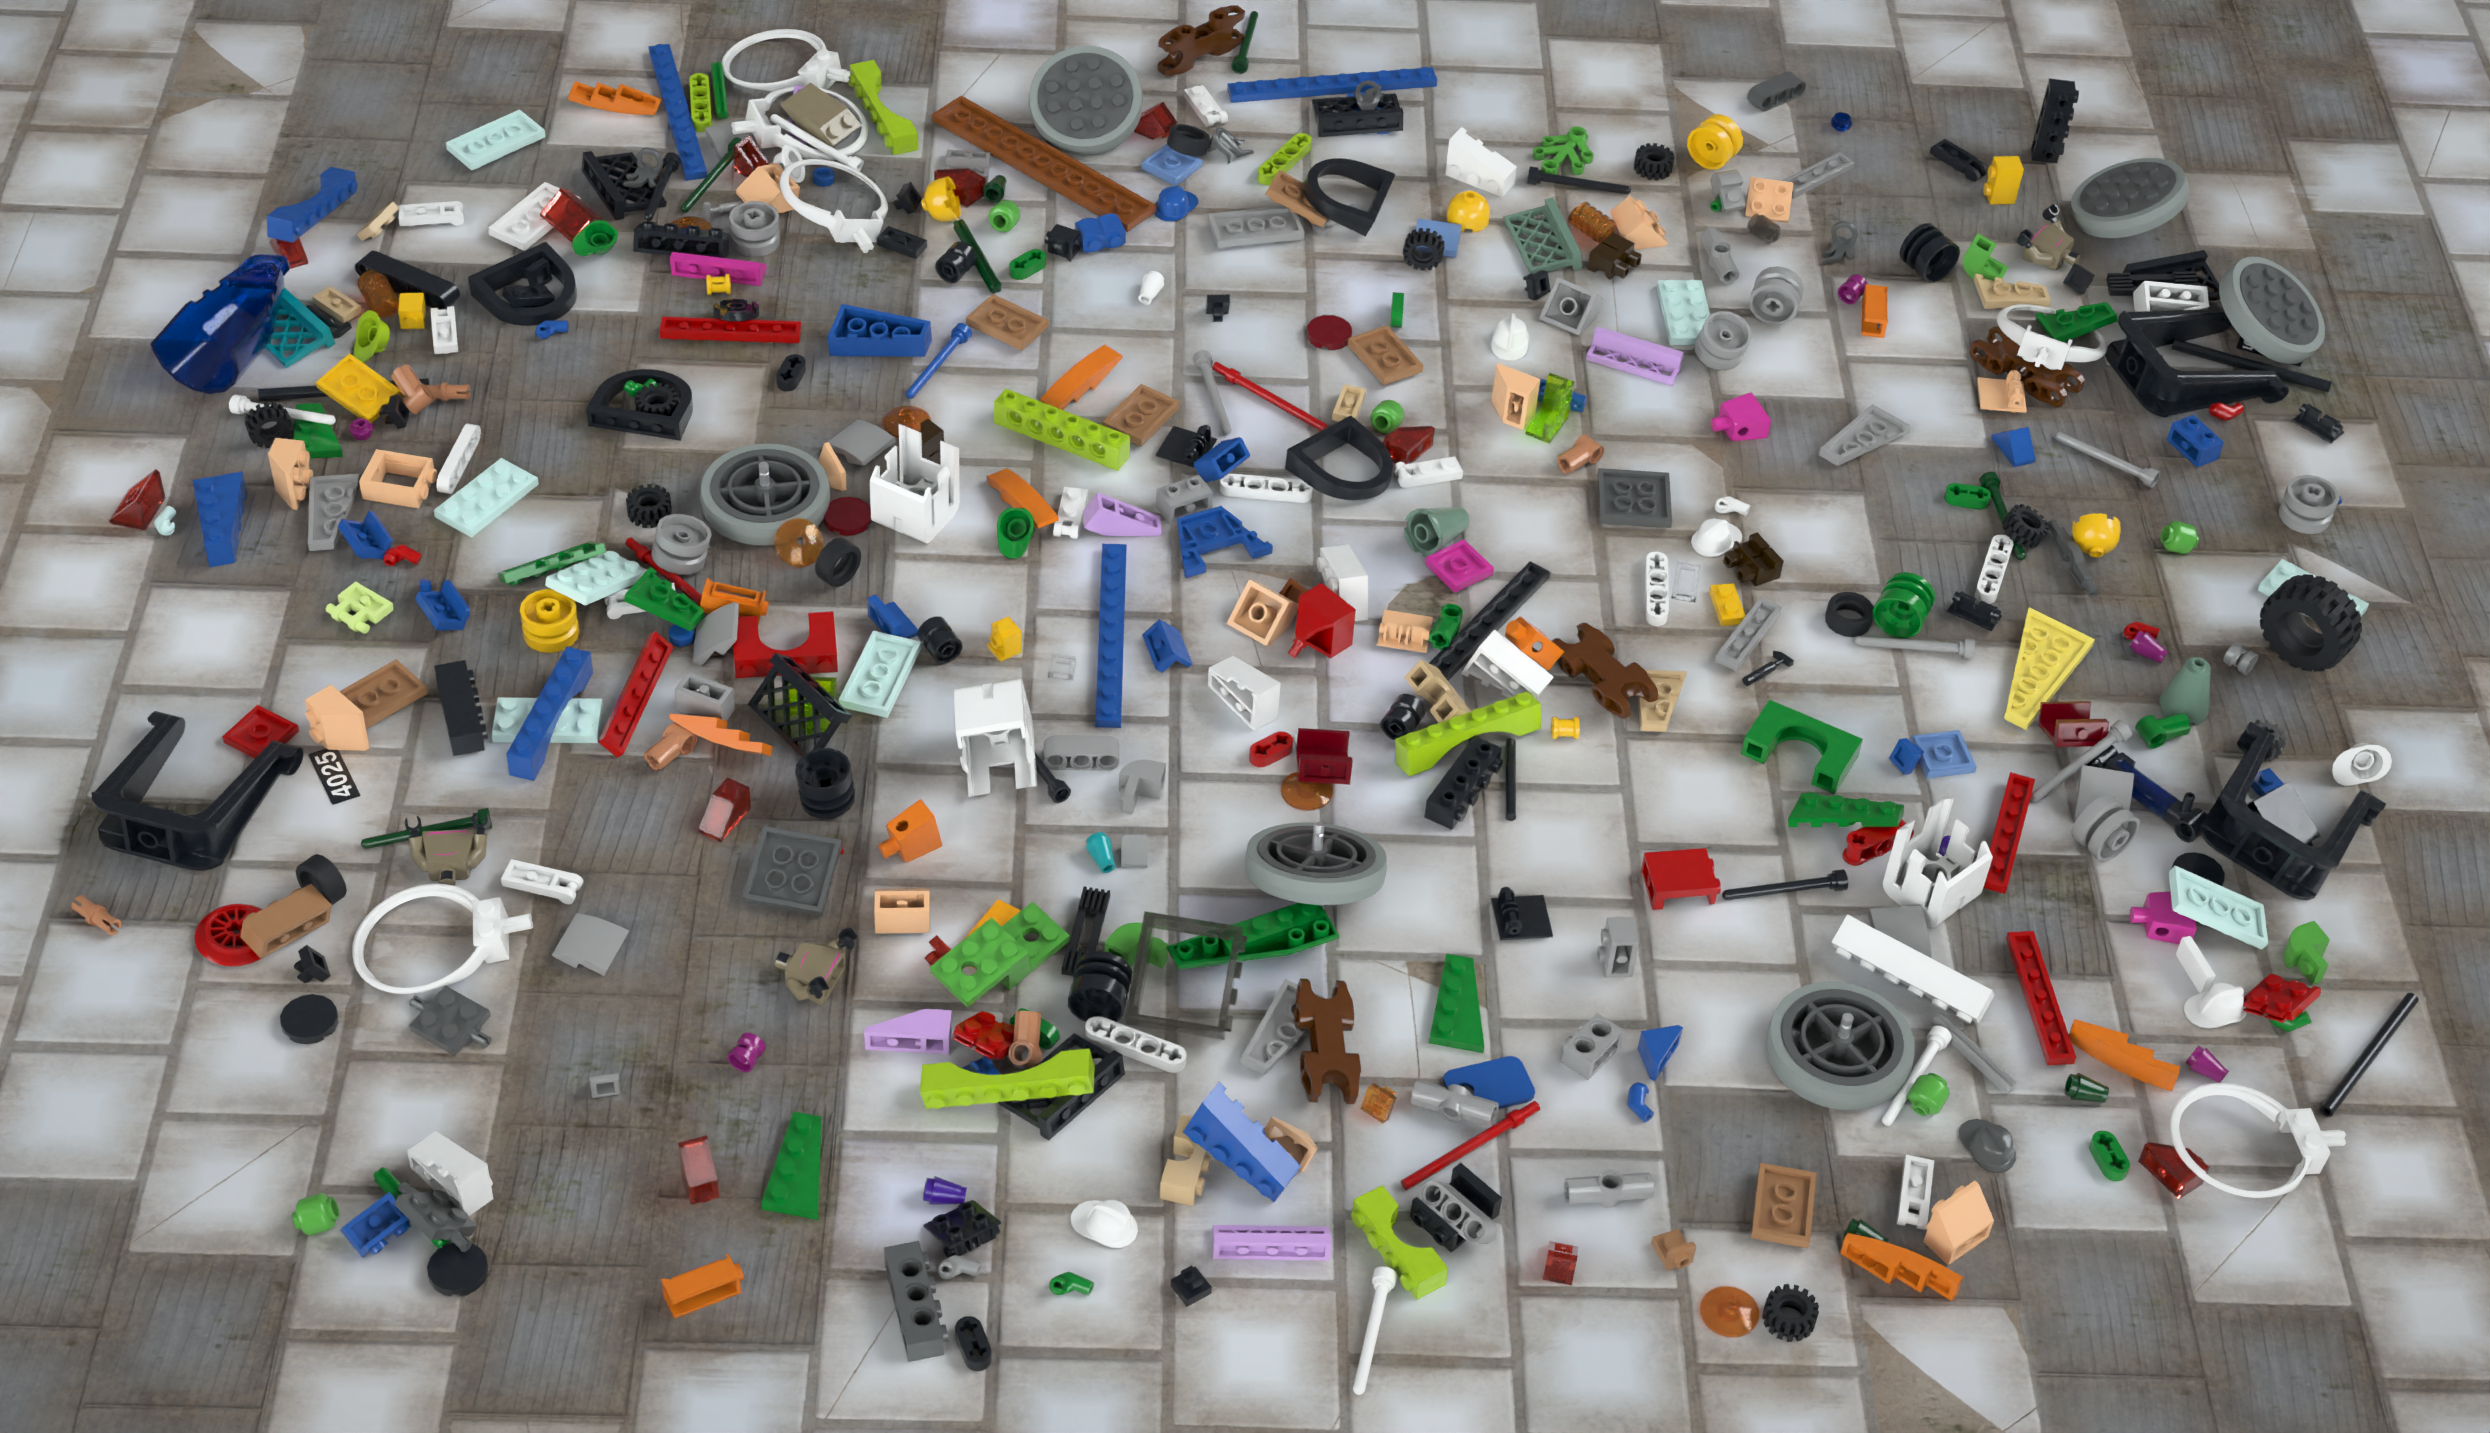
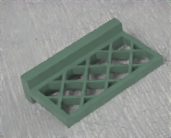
M1553 197L1545 199V206L1503 216L1504 223L1529 273L1535 274L1540 270L1552 271L1570 265L1573 270L1582 268L1581 251ZM1541 214H1543L1544 216L1542 220H1537L1533 218L1534 216H1538ZM1515 221L1523 222L1520 226L1511 224ZM1528 224L1537 226L1534 230L1526 228ZM1542 228L1550 230L1548 234L1539 231ZM1521 233L1529 235L1527 240L1519 238ZM1535 237L1543 239L1541 244L1533 242ZM1550 241L1557 243V245L1554 248L1547 246V243ZM1528 247L1537 249L1534 253L1525 251ZM1542 251L1551 253L1548 257L1539 255ZM1556 255L1565 257L1562 260H1555L1553 258ZM1534 261L1543 263V265L1533 267L1532 264Z

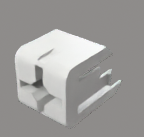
M899 424L900 482L898 481L897 446H894L885 455L887 470L880 476V466L876 465L870 479L871 520L926 544L930 543L953 518L959 507V448L940 441L941 465L922 458L921 432Z
M1022 679L954 689L956 736L958 748L962 749V757H960L962 769L967 773L968 797L991 793L989 767L1014 763L1016 789L1037 786L1033 722Z
M1954 797L1942 798L1929 808L1923 831L1910 840L1915 820H1911L1897 830L1883 880L1884 891L1901 907L1922 906L1926 924L1929 928L1936 927L1982 893L1993 858L1987 843L1982 841L1976 861L1972 864L1976 851L1965 844L1966 836L1970 830L1958 819L1955 820L1946 854L1942 856L1938 853Z

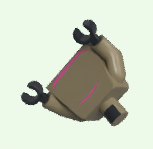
M2052 204L2042 213L2043 218L2048 221L2050 220L2051 223L2046 222L2034 235L2029 229H2025L2017 238V243L2020 246H2025L2022 259L2052 270H2057L2064 262L2073 266L2080 259V254L2072 251L2074 238L2064 231L2060 220H2057L2055 217L2060 212L2056 204Z
M475 813L473 815L472 823L477 828V833H475V829L422 831V836H419V831L422 828L421 819L417 816L418 825L414 828L409 827L408 819H405L406 830L411 833L409 843L412 859L422 871L429 872L431 881H439V884L455 886L456 880L468 879L471 870L475 869L486 856L487 834H485V830L491 824L487 814H485V822L480 825L478 824V814Z
M845 928L839 933L838 938L830 942L818 944L802 943L793 956L780 952L776 958L775 967L785 970L786 986L797 1000L810 999L820 1005H824L846 968L845 948L848 950L853 949L855 946L853 940L857 939L858 936L852 928Z

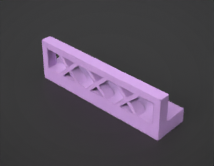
M1596 327L1592 345L1586 354V360L1673 386L1681 370L1684 352ZM1599 351L1606 355L1600 356L1594 354V352ZM1617 359H1626L1627 362H1620ZM1639 365H1646L1649 368L1643 369ZM1666 371L1672 374L1671 376H1666L1660 372Z
M1213 1225V1259L1330 1261L1332 1234H1330L1329 1227Z

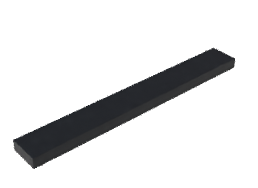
M1530 561L1452 639L1449 647H1444L1429 664L1437 667L1447 681H1449L1475 654L1494 630L1498 631L1550 578V571Z

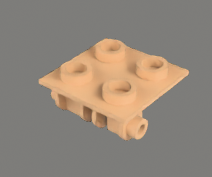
M1750 177L1745 216L1788 222L1793 182Z
M2011 370L2006 380L1977 377L1980 409L2026 413L2023 381H2020L2021 374L2017 370Z
M1384 610L1377 646L1426 653L1433 617Z

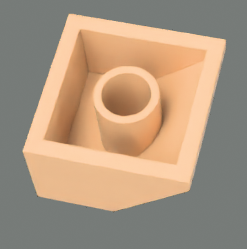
M1249 580L1226 624L1265 646H1269L1289 628L1298 611V604L1261 583Z
M329 685L305 699L307 709L305 715L311 728L309 734L315 743L322 744L328 750L366 751L370 748L363 712L335 687Z

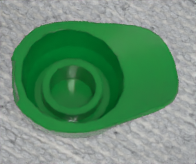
M595 220L586 225L574 237L572 248L579 256H588L594 253L604 255L616 244L618 231L607 221Z
M1007 508L998 517V547L1001 554L1009 559H1018L1023 556L1033 536V516L1027 509Z

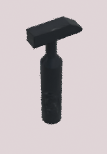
M311 305L306 306L328 327L337 329L332 333L334 339L340 338L352 328L351 324L347 321L342 326H339L334 319Z
M1773 651V657L1777 661L1765 664L1743 677L1742 681L1745 686H1749L1775 671L1776 667L1782 663L1791 667L1794 665V660L1782 652Z

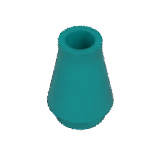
M1103 832L1094 833L1086 840V850L1099 866L1101 872L1109 873L1113 871L1116 865L1110 837L1106 836Z

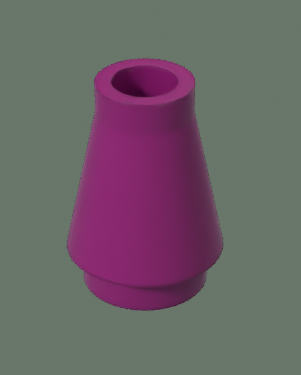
M2139 631L2129 646L2134 650L2133 653L2157 661L2160 664L2169 652L2148 632L2144 633L2142 631Z
M2199 1045L2185 1062L2191 1067L2190 1070L2217 1083H2221L2229 1072L2207 1048L2203 1049Z

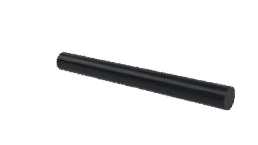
M1512 738L1506 740V819L1508 821L1516 819V740Z

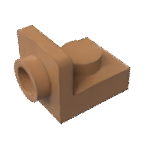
M1679 1229L1652 1237L1651 1244L1666 1270L1684 1268L1693 1262L1696 1245L1694 1242L1687 1243Z

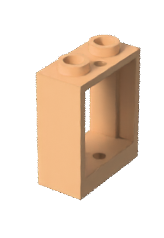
M376 449L359 480L362 499L419 509L423 499L428 497L431 484L436 481L437 470L434 469L432 458ZM386 473L418 478L414 488L382 482Z

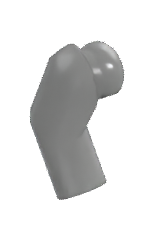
M954 1255L939 1263L937 1273L943 1279H951L962 1273L978 1277L982 1264Z

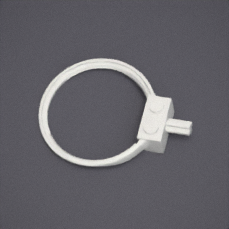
M796 29L769 30L749 36L733 45L722 59L723 74L728 80L743 87L771 92L794 87L795 85L806 86L809 83L818 88L828 90L836 81L848 82L850 71L841 69L837 52L828 51L825 43L818 36ZM797 38L810 43L817 50V53L798 70L800 75L787 80L773 83H750L738 80L730 73V63L740 51L764 40Z
M794 87L772 91L762 99L749 100L746 121L732 122L731 124L733 134L752 132L760 149L782 148L784 144H787L796 149L801 157L806 159L836 160L820 150L804 145L787 134L783 136L781 134V127L779 125H771L765 115V111L770 109L775 99L782 95L793 93ZM819 88L847 105L859 119L861 133L858 139L848 147L838 150L849 157L858 152L867 141L869 133L867 120L861 110L850 100L830 90Z
M823 159L797 161L784 169L780 176V189L786 201L798 213L819 225L827 227L836 242H857L863 253L873 250L872 242H877L883 220L888 211V203L882 191L872 180L849 166ZM806 165H826L844 170L866 182L879 196L881 207L877 211H873L871 219H845L841 210H836L835 215H830L831 212L798 199L789 186V175L792 170Z
M2019 304L2002 309L1997 316L1998 326L2003 333L2020 345L2017 355L2028 362H2036V367L2043 364L2048 369L2061 370L2064 362L2095 361L2102 358L2107 351V343L2097 330L2090 333L2099 340L2100 346L2097 349L2071 346L2073 341L2069 339L2068 343H2064L2030 331L2032 326L2028 325L2027 329H2024L2007 318L2008 312L2016 310L2056 314V309L2038 305Z
M447 884L419 885L390 896L372 909L361 922L354 936L352 958L359 975L367 983L379 990L395 994H414L431 991L466 978L484 960L486 963L509 960V933L532 929L531 914H525L509 918L500 897L480 901L467 890ZM439 896L451 899L473 913L474 947L477 946L476 950L460 968L438 981L411 988L393 987L378 981L365 965L363 952L369 932L382 916L404 902L420 897Z
M2209 1083L2191 1089L2176 1102L2169 1121L2173 1145L2183 1162L2197 1176L2212 1186L2243 1197L2268 1198L2293 1191L2301 1183L2305 1174H2320L2331 1154L2328 1147L2344 1146L2346 1144L2344 1139L2346 1134L2344 1131L2320 1130L2311 1108L2287 1109L2272 1097L2258 1090L2233 1083ZM2211 1095H2227L2239 1098L2261 1111L2273 1122L2278 1120L2281 1123L2279 1127L2281 1133H2293L2303 1159L2301 1163L2296 1165L2290 1179L2277 1188L2267 1191H2246L2225 1185L2208 1176L2187 1153L2179 1131V1123L2183 1111L2192 1102Z

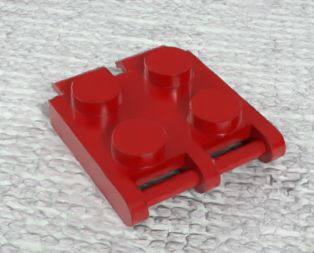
M2270 973L2243 997V1006L2246 1007L2243 1011L2258 1016H2263L2267 1013L2268 1015H2265V1018L2284 1023L2286 1020L2293 1021L2320 996L2321 988L2316 986L2310 988L2305 983L2296 980L2286 981L2282 977Z
M981 1011L956 1025L953 1033L956 1037H953V1039L968 1048L976 1047L974 1051L989 1059L996 1058L1000 1060L1009 1055V1048L1014 1040V1025L1005 1022L999 1023L995 1021L996 1017L993 1014Z

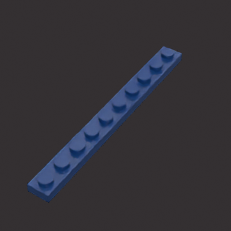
M670 44L648 46L649 56L676 150L681 159L680 164L685 181L704 179L707 177L706 166Z
M1421 67L1416 69L1381 70L1378 72L1352 74L1341 73L1339 75L1279 78L1276 80H1257L1251 82L1239 81L1228 83L1227 91L1231 103L1348 94L1355 92L1359 83L1368 80L1377 83L1378 86L1381 85V91L1436 87L1437 77L1433 67ZM1365 85L1360 89V92H1365L1374 87Z
M1102 543L1095 727L1121 728L1127 544Z

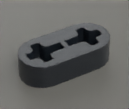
M793 354L785 358L776 375L777 387L780 390L792 391L797 388L806 371V363L803 356Z
M972 1316L959 1319L955 1325V1338L966 1366L973 1371L987 1369L992 1361V1352L981 1322ZM969 1328L973 1332L972 1339L969 1338L968 1333L964 1329ZM977 1348L979 1355L983 1356V1358L977 1359L976 1356H973V1349Z

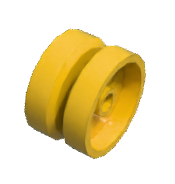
M1712 114L1707 117L1699 126L1691 131L1687 138L1688 151L1693 160L1701 167L1709 170H1718L1723 167L1731 158L1739 153L1743 146V136L1740 128L1732 119L1721 114Z
M543 589L533 592L522 601L520 606L522 632L525 643L530 648L539 652L554 653L565 650L566 646H572L578 639L577 607L573 599L553 589Z

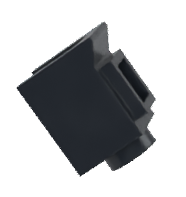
M1056 224L1051 231L1047 232L1044 243L1048 245L1049 253L1065 257L1071 262L1080 250V245L1074 243L1081 235V232Z

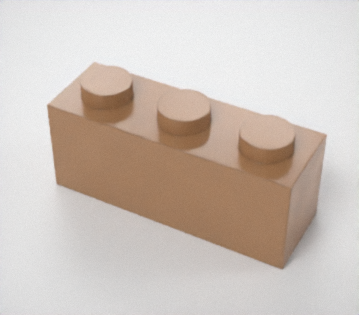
M312 884L302 889L298 888L282 900L273 901L267 908L257 913L249 914L243 920L240 937L262 959L328 923L332 905Z

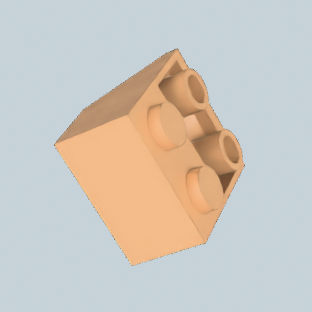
M778 163L757 167L736 189V194L744 203L750 201L764 202L776 208L778 213L795 210L786 201L781 192L780 176L784 169ZM789 176L791 191L798 198L800 187Z
M1629 195L1610 211L1620 235L1635 243V250L1664 247L1668 244L1664 236L1666 231L1658 224L1659 217L1653 210L1649 212L1640 199L1636 201Z
M1498 363L1496 365L1491 401L1503 423L1524 430L1536 413L1540 379Z
M275 438L268 453L275 491L292 510H297L301 500L304 501L306 497V488L310 484V477H313V471L309 468L310 454L306 451L304 441Z
M930 888L875 889V934L930 933Z
M1973 1181L1966 1187L1960 1186L1950 1198L1945 1201L1942 1199L1933 1206L1931 1210L1933 1214L1926 1226L1927 1232L1923 1242L1949 1265L1988 1238L1994 1219L1982 1190L1976 1181Z

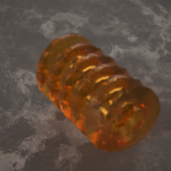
M1583 202L1574 208L1568 217V222L1586 233L1588 237L1599 244L1612 232L1615 233V221L1609 219L1606 214L1603 215V212L1597 210L1588 202Z
M374 270L363 273L358 280V287L370 309L376 312L379 317H389L398 311L399 299L388 282L387 277Z

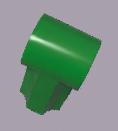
M1445 604L1441 607L1440 616L1431 630L1428 639L1434 648L1442 650L1444 647H1449L1453 637L1459 633L1463 610L1460 606Z
M2185 713L2156 719L2153 715H2147L2141 718L2135 725L2136 731L2151 749L2160 747L2167 739L2188 735L2191 729L2189 719Z

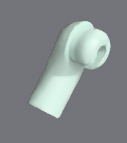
M166 506L154 520V525L161 535L168 536L174 532L175 524L170 521L176 515V511L171 506Z

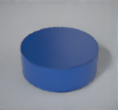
M828 167L815 169L812 173L813 183L820 187L832 185L835 181L834 171Z
M675 624L668 631L669 641L678 647L690 645L695 638L694 629L689 631Z

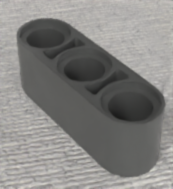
M1788 71L1753 86L1747 94V99L1761 111L1765 112L1800 97L1806 89V83Z

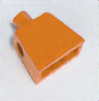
M1521 616L1516 620L1510 621L1506 626L1505 637L1548 671L1564 653L1542 631ZM1537 641L1542 644V648L1539 651L1532 647Z
M921 799L887 823L886 828L889 839L879 844L878 849L885 859L897 853L904 862H910L940 848L943 845L934 814Z

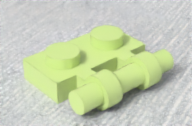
M354 582L338 594L340 604L336 606L330 603L326 607V612L331 614L333 619L338 622L343 621L348 624V628L355 632L360 631L363 634H366L370 629V626L365 623L367 620L377 624L394 610L392 602L358 582ZM352 610L356 612V614L352 616L351 614H349V612Z

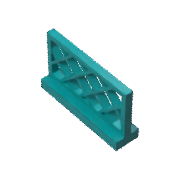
M279 282L270 286L273 291L272 293L234 316L236 322L286 368L322 345L330 348L336 344L329 327ZM273 301L276 303L275 309H265V306ZM273 315L271 321H261L262 316ZM279 315H289L288 320L277 319ZM250 316H257L255 321H245ZM269 327L268 333H258L259 328ZM275 327H285L284 332L274 333ZM291 327H301L300 332H290ZM305 338L315 339L309 344H303ZM272 339H282L279 345H271ZM288 339H298L297 344H287ZM284 351H295L288 358L283 356Z

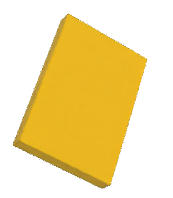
M350 353L315 382L316 387L357 417L366 419L370 423L380 416V407L389 403L390 396L399 394L400 397L403 396L398 387Z

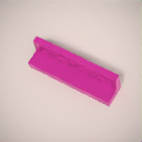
M672 252L670 256L671 275L706 279V275L721 277L730 274L731 283L761 286L767 270V265L759 262Z

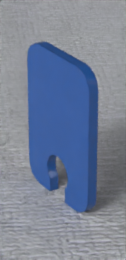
M1514 1056L1447 1071L1443 1078L1446 1088L1452 1084L1467 1086L1473 1090L1474 1096L1498 1102L1499 1109L1530 1102L1535 1095V1088L1522 1061Z

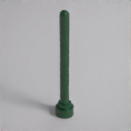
M1256 11L1250 13L1239 55L1233 58L1231 68L1235 73L1243 74L1248 69L1249 60L1247 54L1258 18Z
M737 137L732 139L728 144V152L683 203L681 206L682 212L687 213L734 158L741 157L747 151V144L742 139Z
M1986 472L1980 477L1979 482L1981 487L1990 491L1991 498L2002 522L2008 511L1998 490L2000 480L1996 472ZM2014 539L2013 551L2016 558L2022 561L2025 559L2026 554L2022 545L2016 544L2017 541Z
M488 808L478 809V824L480 825L485 822V814L490 818ZM473 816L422 826L419 836H422V831L460 830L475 827L472 823ZM403 830L365 838L361 841V846L364 849L408 841L411 838V833Z

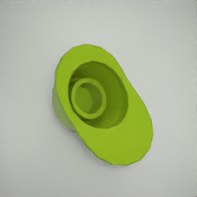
M373 310L363 313L356 327L354 357L363 363L367 362L374 353L382 352L390 338L388 325L380 320L378 314Z

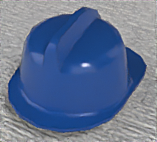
M1181 186L1167 187L1158 196V201L1155 203L1156 212L1154 214L1164 221L1179 220L1198 205V198L1193 193L1184 191Z

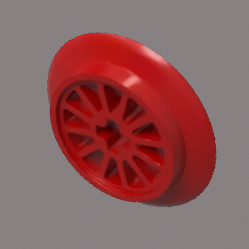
M230 904L211 911L199 922L195 931L194 940L198 951L207 960L222 966H243L260 960L261 958L240 936L243 920L249 914L257 913L263 909L248 904ZM234 930H238L239 933H238V934H234L233 931H234Z

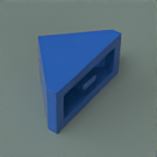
M2029 427L1992 434L1991 438L2013 467L2035 462Z
M1674 1025L1641 1031L1638 1051L1650 1079L1654 1081L1657 1079L1679 1046L1683 1030L1682 1026Z

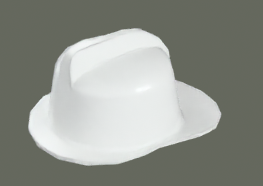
M784 144L782 152L774 157L773 163H778L785 169L790 164L803 159L796 149ZM805 166L792 170L789 176L797 183L802 182L805 177Z
M1512 313L1511 317L1503 318L1499 321L1493 332L1491 344L1492 352L1496 357L1505 361H1516L1526 355L1529 342L1526 324L1516 318L1515 313Z
M1708 519L1700 525L1698 531L1692 536L1691 544L1693 549L1702 556L1718 557L1732 549L1735 541L1740 543L1742 541V533L1736 526L1728 523L1726 520Z
M2369 743L2355 744L2350 749L2343 751L2334 761L2332 767L2333 778L2337 783L2344 786L2379 780L2387 774L2391 767V755L2386 748L2380 745H2371Z
M2228 983L2214 984L2207 992L2194 995L2186 1001L2184 1005L2185 1016L2192 1024L2207 1029L2242 1021L2247 1015V1012L2243 1011L2246 1008L2243 1006L2244 990L2242 987H2235Z
M1117 1200L1086 1201L1079 1204L1073 1210L1070 1217L1071 1225L1077 1233L1111 1248H1122L1130 1245L1138 1233L1137 1222L1134 1217L1130 1215L1128 1208Z

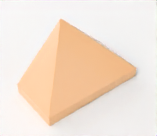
M824 443L818 462L825 469L829 486L840 491L847 490L846 471L830 443Z
M1271 1117L1264 1129L1265 1136L1269 1140H1277L1301 1165L1299 1171L1304 1172L1318 1147L1307 1132L1275 1117Z

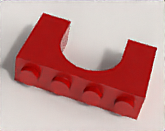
M834 611L808 613L809 637L802 645L790 650H776L762 643L758 633L757 616L738 617L737 640L733 644L735 678L766 677L773 666L770 659L774 653L791 657L808 674L838 672Z

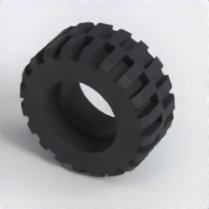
M2309 574L2296 575L2286 580L2264 602L2260 612V627L2264 630L2262 634L2265 641L2270 643L2269 648L2273 652L2276 651L2282 661L2290 662L2289 665L2295 668L2302 667L2304 671H2324L2325 669L2335 667L2358 643L2360 633L2362 632L2360 612L2356 611L2357 605L2354 600H2350L2348 593L2344 589L2338 588L2337 583L2333 581L2328 582L2322 576L2314 578L2313 575ZM2299 612L2313 619L2323 634L2308 627L2301 619Z

